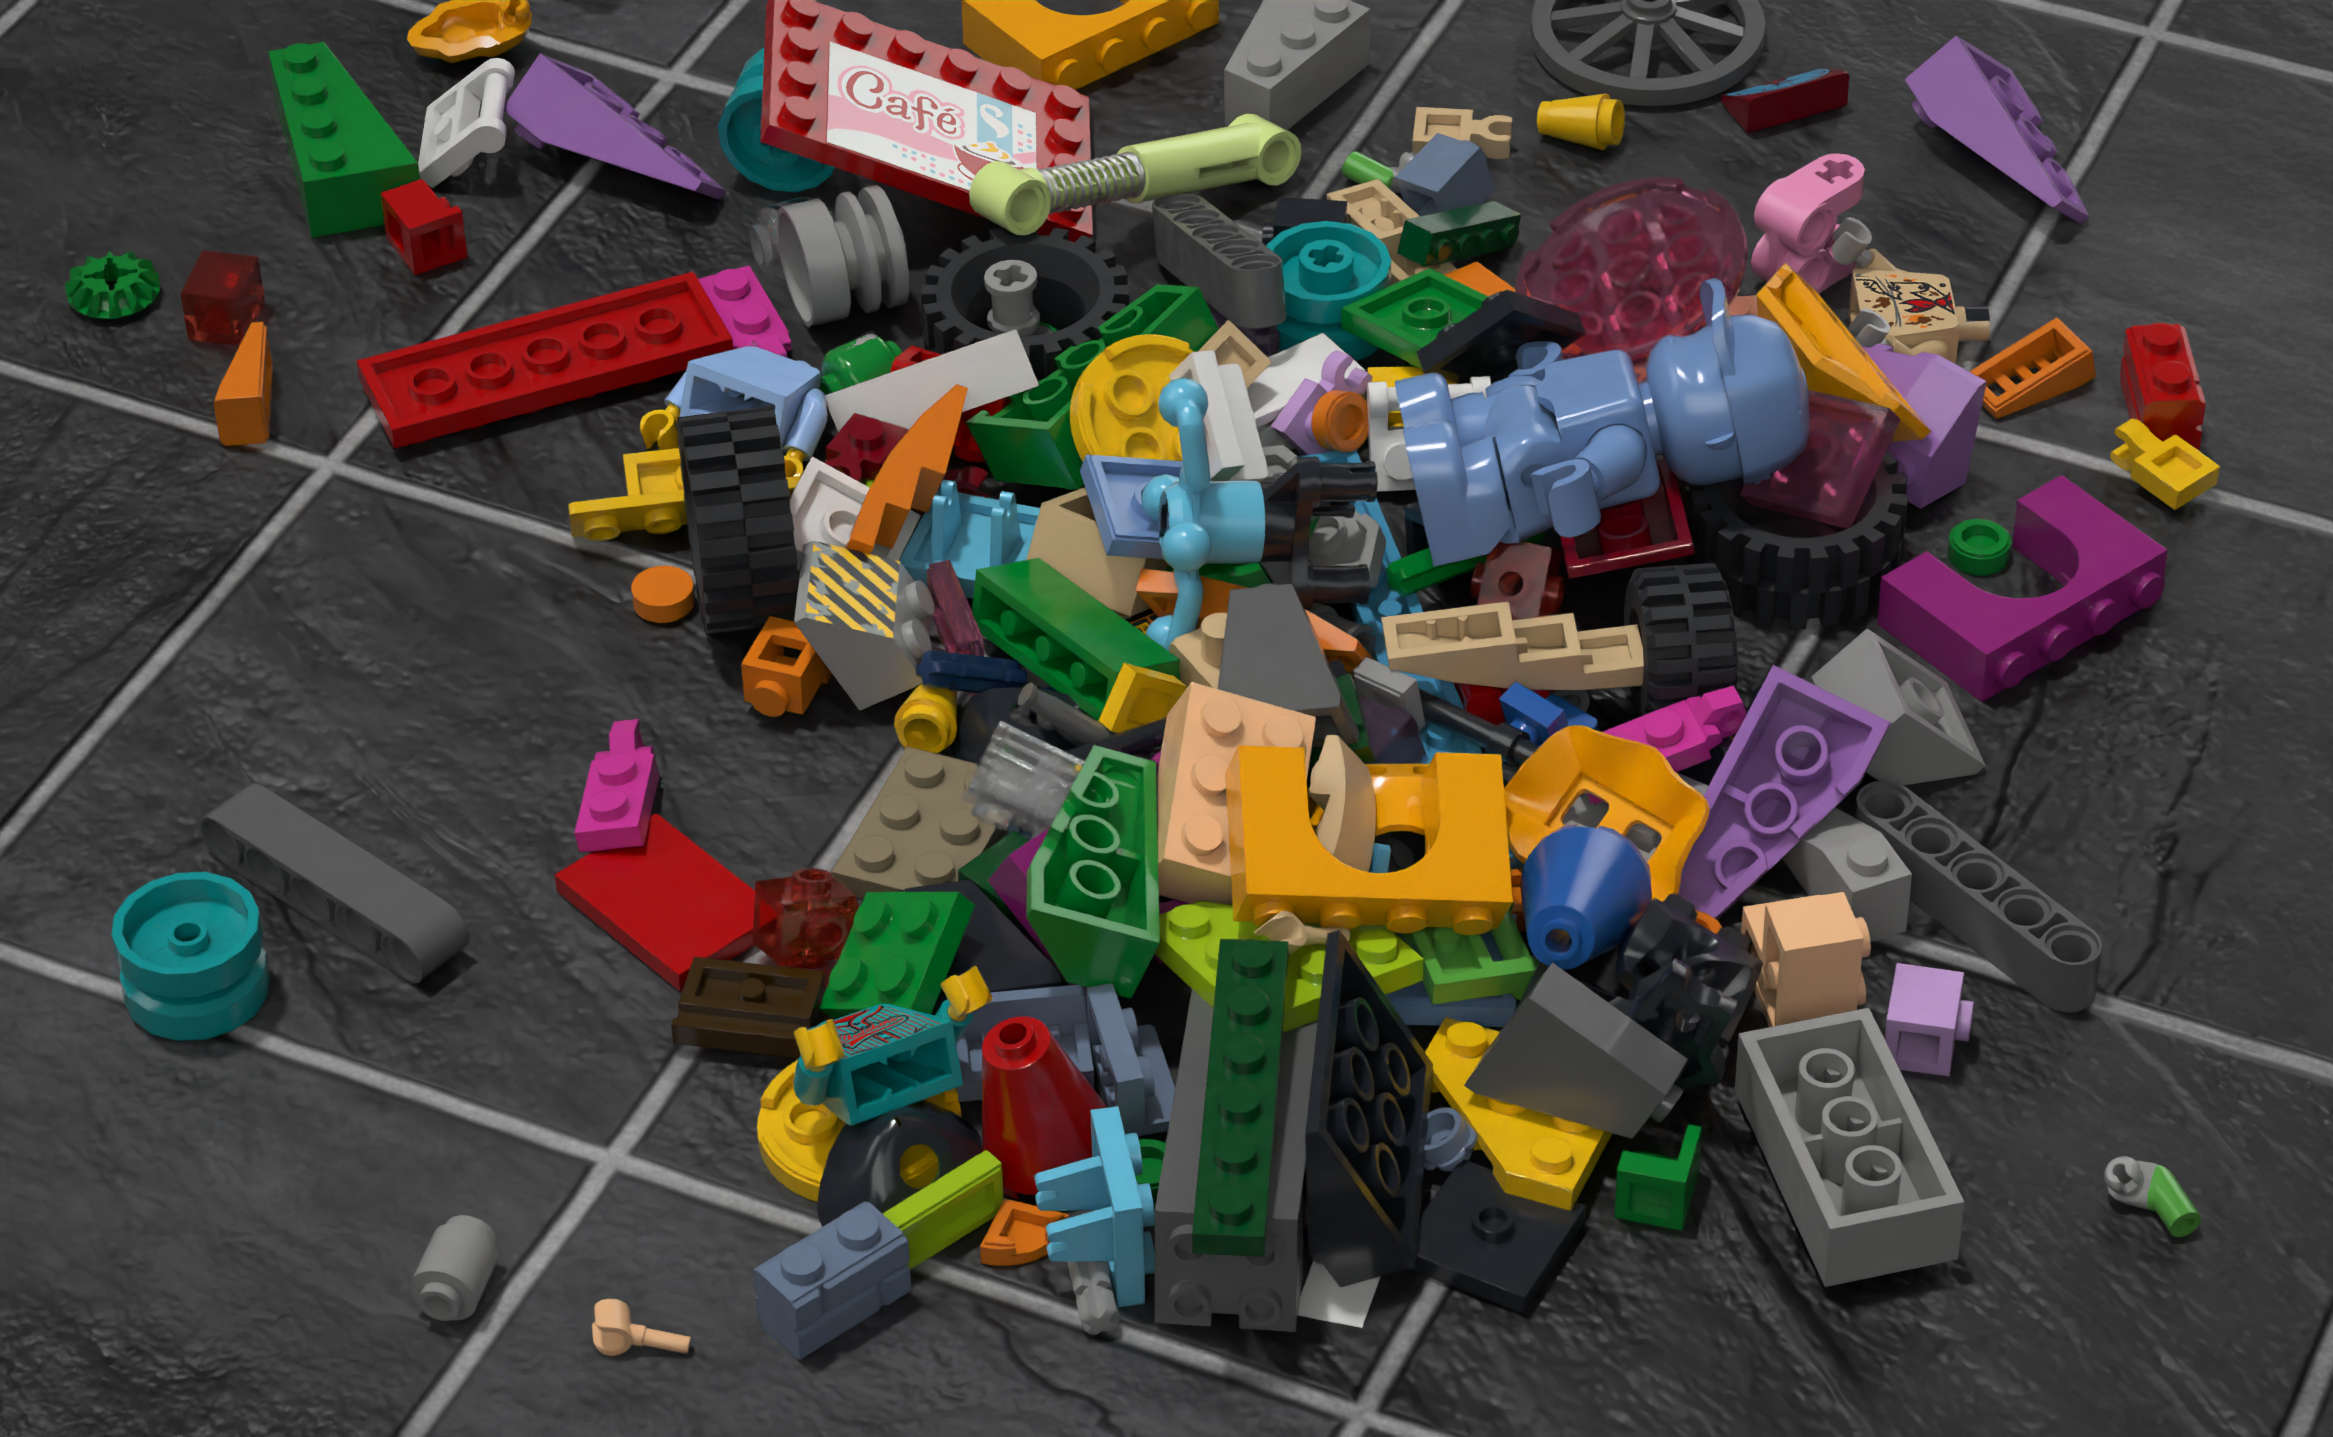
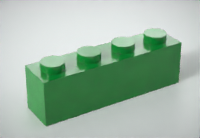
M1040 558L976 569L971 627L974 628V619L980 634L1055 690L1069 695L1082 710L1097 721L1102 714L1123 663L1172 675L1180 680L1179 658Z

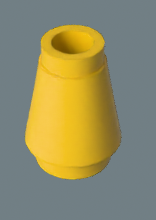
M1607 93L1553 100L1552 102L1542 101L1539 105L1537 128L1540 135H1548L1600 150H1605L1607 145H1618L1623 137L1625 126L1624 105L1621 100L1611 99Z
M923 684L915 688L899 708L894 719L896 733L905 749L906 747H911L937 754L952 744L957 733L958 691L949 690V688L946 690L928 688Z

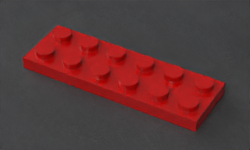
M693 271L356 360L359 380L393 447L398 448L409 444L422 443L431 438L468 428H478L487 423L524 413H534L543 408L576 399L593 397L599 393L628 385L649 382L658 377L687 370L688 361L734 350L731 334Z

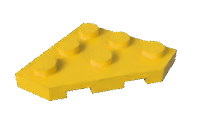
M1445 1017L1425 1051L1433 1063L1432 1093L1441 1092L1451 1108L1455 1109L1476 1132L1477 1142L1473 1150L1482 1149L1493 1164V1175L1505 1193L1571 1211L1612 1133L1475 1094L1464 1086L1465 1082L1500 1032L1484 1028L1473 1022H1462Z

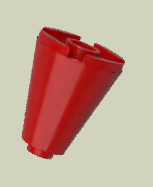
M1020 1016L998 1023L986 1034L983 1040V1151H989L1002 1163L1003 1193L1015 1199H1018L1016 1192L1036 1195L1040 1192L1037 1190L1034 1178L1037 1173L1092 1158L1091 1110L1108 1107L1046 1025L1038 1019Z

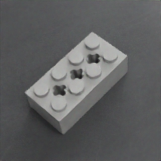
M1859 1009L1739 1033L1735 1093L1824 1286L1827 1287L1958 1260L1965 1202L1870 1009Z

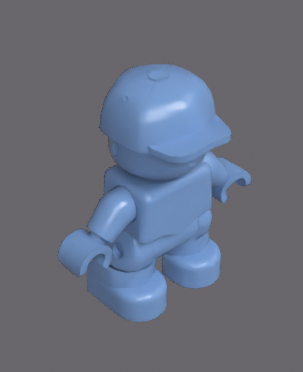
M1713 278L1703 281L1700 285V300L1707 326L1695 334L1683 337L1668 335L1659 340L1650 351L1646 364L1647 381L1638 383L1632 360L1622 350H1610L1564 360L1561 347L1557 343L1550 341H1536L1520 346L1516 354L1518 369L1511 373L1508 378L1497 381L1485 388L1486 399L1484 398L1483 391L1467 393L1451 399L1448 383L1438 373H1428L1395 381L1404 425L1403 434L1433 565L1438 566L1486 555L1493 550L1499 541L1503 543H1521L1552 527L1562 537L1571 538L1593 529L1600 522L1601 509L1648 498L1656 493L1660 486V476L1655 458L1658 455L1664 454L1669 469L1680 480L1692 486H1707L1742 478L1744 484L1753 482L1759 484L1762 480L1771 479L1770 474L1791 464L1804 451L1810 433L1807 382L1804 370L1800 366L1798 357L1787 334L1776 322L1754 314L1730 315L1725 288L1720 280Z

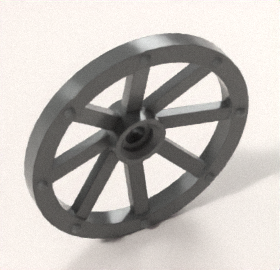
M1536 0L1531 15L1532 47L1538 60L1549 73L1565 85L1589 96L1607 93L1611 99L1621 100L1623 104L1677 105L1719 94L1743 80L1753 70L1761 57L1764 47L1765 19L1758 0H1605L1611 3L1561 10V8L1571 0ZM1724 4L1736 15L1741 26L1694 12L1690 9ZM1610 22L1571 52L1566 51L1553 33V29ZM1681 27L1725 40L1738 46L1729 56L1714 65ZM1623 37L1634 44L1630 77L1612 74L1587 65ZM1667 42L1694 73L1669 78H1647L1652 46Z

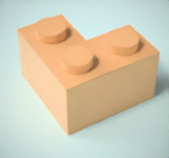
M1844 892L1743 907L1741 933L1752 939L1751 955L1763 962L1754 991L1769 1027L1857 1010V1006L1865 1004L1866 987L1861 971L1862 958L1870 956V935L1864 918L1854 917Z

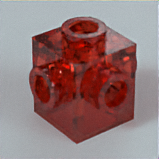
M1499 541L1493 550L1487 554L1486 563L1478 561L1475 566L1471 583V598L1478 599L1477 605L1509 602L1512 620L1549 616L1550 613L1558 614L1565 590V578L1557 576L1561 553L1552 547L1526 542L1503 543ZM1523 580L1522 590L1513 596L1514 585L1518 581Z
M802 868L794 871L791 877L755 881L752 943L780 967L791 965L803 969L824 967L827 965L828 960L839 959L853 926L854 916L859 908L856 895L834 878L830 872L819 868Z

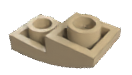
M1327 735L1319 760L1312 769L1311 785L1308 791V795L1325 811L1322 821L1316 827L1315 834L1322 845L1338 860L1355 869L1368 872L1376 829V802L1368 767L1338 735Z

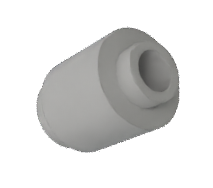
M459 1215L450 1218L446 1224L441 1225L434 1231L410 1282V1293L413 1299L428 1316L442 1321L462 1320L470 1317L475 1312L499 1259L497 1249L498 1238L488 1224L475 1217Z

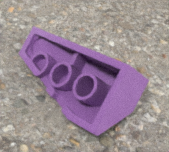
M1955 36L1905 79L1917 98L1912 102V107L1925 124L1933 129L1938 125L2048 205L2081 224L2089 218L2069 174L2052 159L2058 151L2053 141L2046 135L2044 136L2037 128L2042 122V118L2010 68L1958 36Z
M543 54L538 55L504 106V111L518 122L514 131L537 148L543 149L545 144L548 143L567 151L718 200L726 192L723 187L682 152L668 145L663 149L668 138L659 130L639 120L640 113L591 73Z
M1876 344L1870 348L1862 346L1931 430L1922 440L1878 443L1877 457L1886 453H1890L1898 462L1897 474L1904 473L1907 481L1906 495H1908V502L1921 509L1966 484L1987 381L1940 355L1921 352L1915 356L1896 353L1893 346Z
M1773 665L1704 794V798L1708 801L1710 808L1709 817L1704 830L1693 844L1683 866L1678 896L1692 903L1695 910L1707 913L1718 920L1861 783L1891 726V722Z

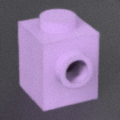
M1901 963L1896 964L1886 1020L1885 1041L1899 1070L1950 1077L1955 1040L1968 1042L1972 1023L1974 1002L1961 1000L1964 972Z

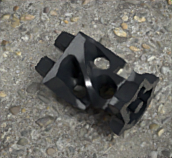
M1673 893L1669 894L1663 902L1654 898L1619 946L1615 967L1617 980L1629 990V1000L1627 1001L1618 996L1609 1003L1688 1059L1676 1078L1675 1085L1683 1091L1702 1084L1716 1087L1725 1072V1057L1721 1047L1725 1048L1729 1043L1758 981L1763 962L1751 955V938L1732 927L1727 929L1720 928L1717 934L1695 922L1698 914L1695 911L1694 905ZM1641 964L1644 965L1649 974L1645 978L1639 974L1638 967Z

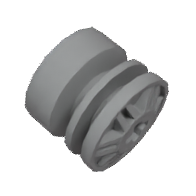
M878 185L860 190L858 200L849 191L839 194L836 197L835 222L826 205L820 199L783 206L778 210L776 221L777 240L786 284L794 307L801 321L808 328L847 318L851 305L850 291H852L860 308L867 314L880 309L881 301L889 309L902 306L908 302L910 290L909 270L903 233L887 195Z

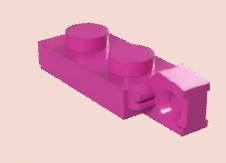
M750 266L727 269L715 275L698 279L731 334L734 349L746 346L758 347L787 358L786 352L792 350L789 331Z
M1730 686L1705 693L1702 697L1687 698L1686 701L1682 700L1603 731V733L1655 747L1663 754L1673 770L1678 772L1711 759L1709 750L1720 744L1723 738L1738 732L1746 717V710L1735 687ZM1585 793L1590 804L1594 803L1595 805L1603 802L1596 796Z
M639 719L615 721L609 733L610 751L596 752L594 755L595 760L591 761L574 832L580 853L644 846L660 774L655 759L654 747H646L643 744L639 729Z

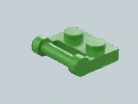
M1513 903L1499 927L1490 930L1503 961L1493 962L1481 934L1462 935L1454 932L1453 928L1425 927L1417 932L1401 933L1405 943L1424 959L1422 982L1432 1005L1509 993L1514 998L1521 1000L1540 961L1531 957L1511 913L1514 907Z

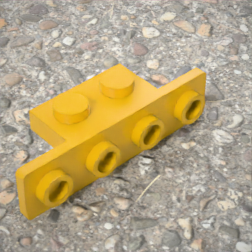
M679 448L623 454L628 496L569 503L571 536H584L591 541H605L613 539L625 531L646 529L649 533L665 534L676 531L682 525L688 524L684 504ZM801 476L786 477L790 497Z

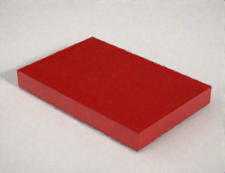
M657 813L650 816L644 846L592 851L554 875L556 891L680 992L684 988L694 957L730 961L782 928L781 911Z

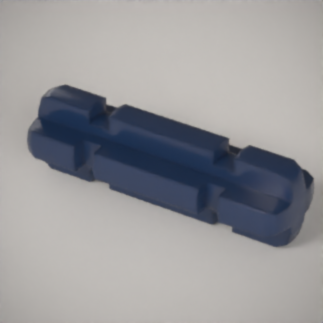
M935 650L924 652L922 661L916 665L915 670L916 676L922 678L925 687L945 690L949 688V690L971 693H981L991 688H1021L1022 684L1027 683L1028 679L1027 672L1021 670L1020 663L1017 660L995 659L960 653L950 654V652Z

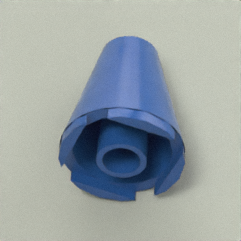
M1578 824L1562 826L1543 837L1529 854L1524 864L1520 890L1528 944L1534 956L1548 967L1551 963H1554L1562 970L1575 968L1620 946L1652 901V878L1648 863L1633 842L1612 828L1600 825L1598 828L1577 827Z

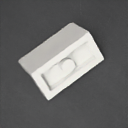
M1214 350L1192 352L1169 377L1170 380L1179 378L1194 380L1207 393L1209 404L1203 423L1211 476L1210 481H1263L1268 477L1269 471L1241 367L1238 364L1218 365Z

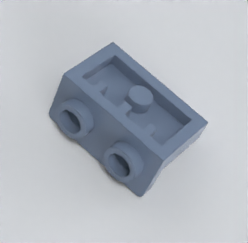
M1113 983L1087 987V1026L1091 1054L1108 1108L1119 1107L1125 1134L1137 1133V1136L1168 1131L1175 1086L1155 1027L1149 1024L1137 1026L1132 1008L1121 1009Z

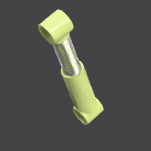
M1244 114L1237 117L1228 127L1129 145L1121 148L1116 155L1113 154L1093 160L1088 159L1086 161L1072 162L1060 166L1056 165L1044 169L1030 167L1017 169L1004 161H994L985 165L977 172L973 179L969 192L970 204L976 213L1016 235H1028L1040 228L1049 214L1060 213L1064 210L1069 211L1072 208H1085L1089 205L1094 206L1121 199L1136 204L1169 195L1186 194L1257 179L1267 185H1279L1286 182L1297 169L1301 158V144L1293 133L1255 114Z

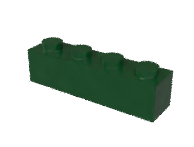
M1490 201L1405 219L1397 254L1423 267L1513 248L1519 236V224L1522 214L1496 201Z

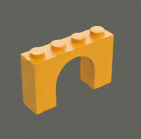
M961 0L963 44L985 61L1002 67H1014L1030 77L1056 86L1065 85L1077 90L1218 24L1219 0H1119L1124 5L1114 10L1094 15H1070L1056 12L1044 7L1036 0Z
M1237 746L1225 772L1233 921L1254 922L1257 927H1260L1279 912L1288 911L1297 916L1302 923L1320 924L1321 927H1345L1349 930L1359 925L1387 926L1388 930L1396 933H1413L1425 927L1453 928L1454 932L1462 935H1479L1499 927L1513 903L1501 755L1436 752L1421 779L1425 830L1424 857L1414 865L1400 871L1371 873L1355 869L1338 860L1322 845L1316 836L1308 811L1304 747Z

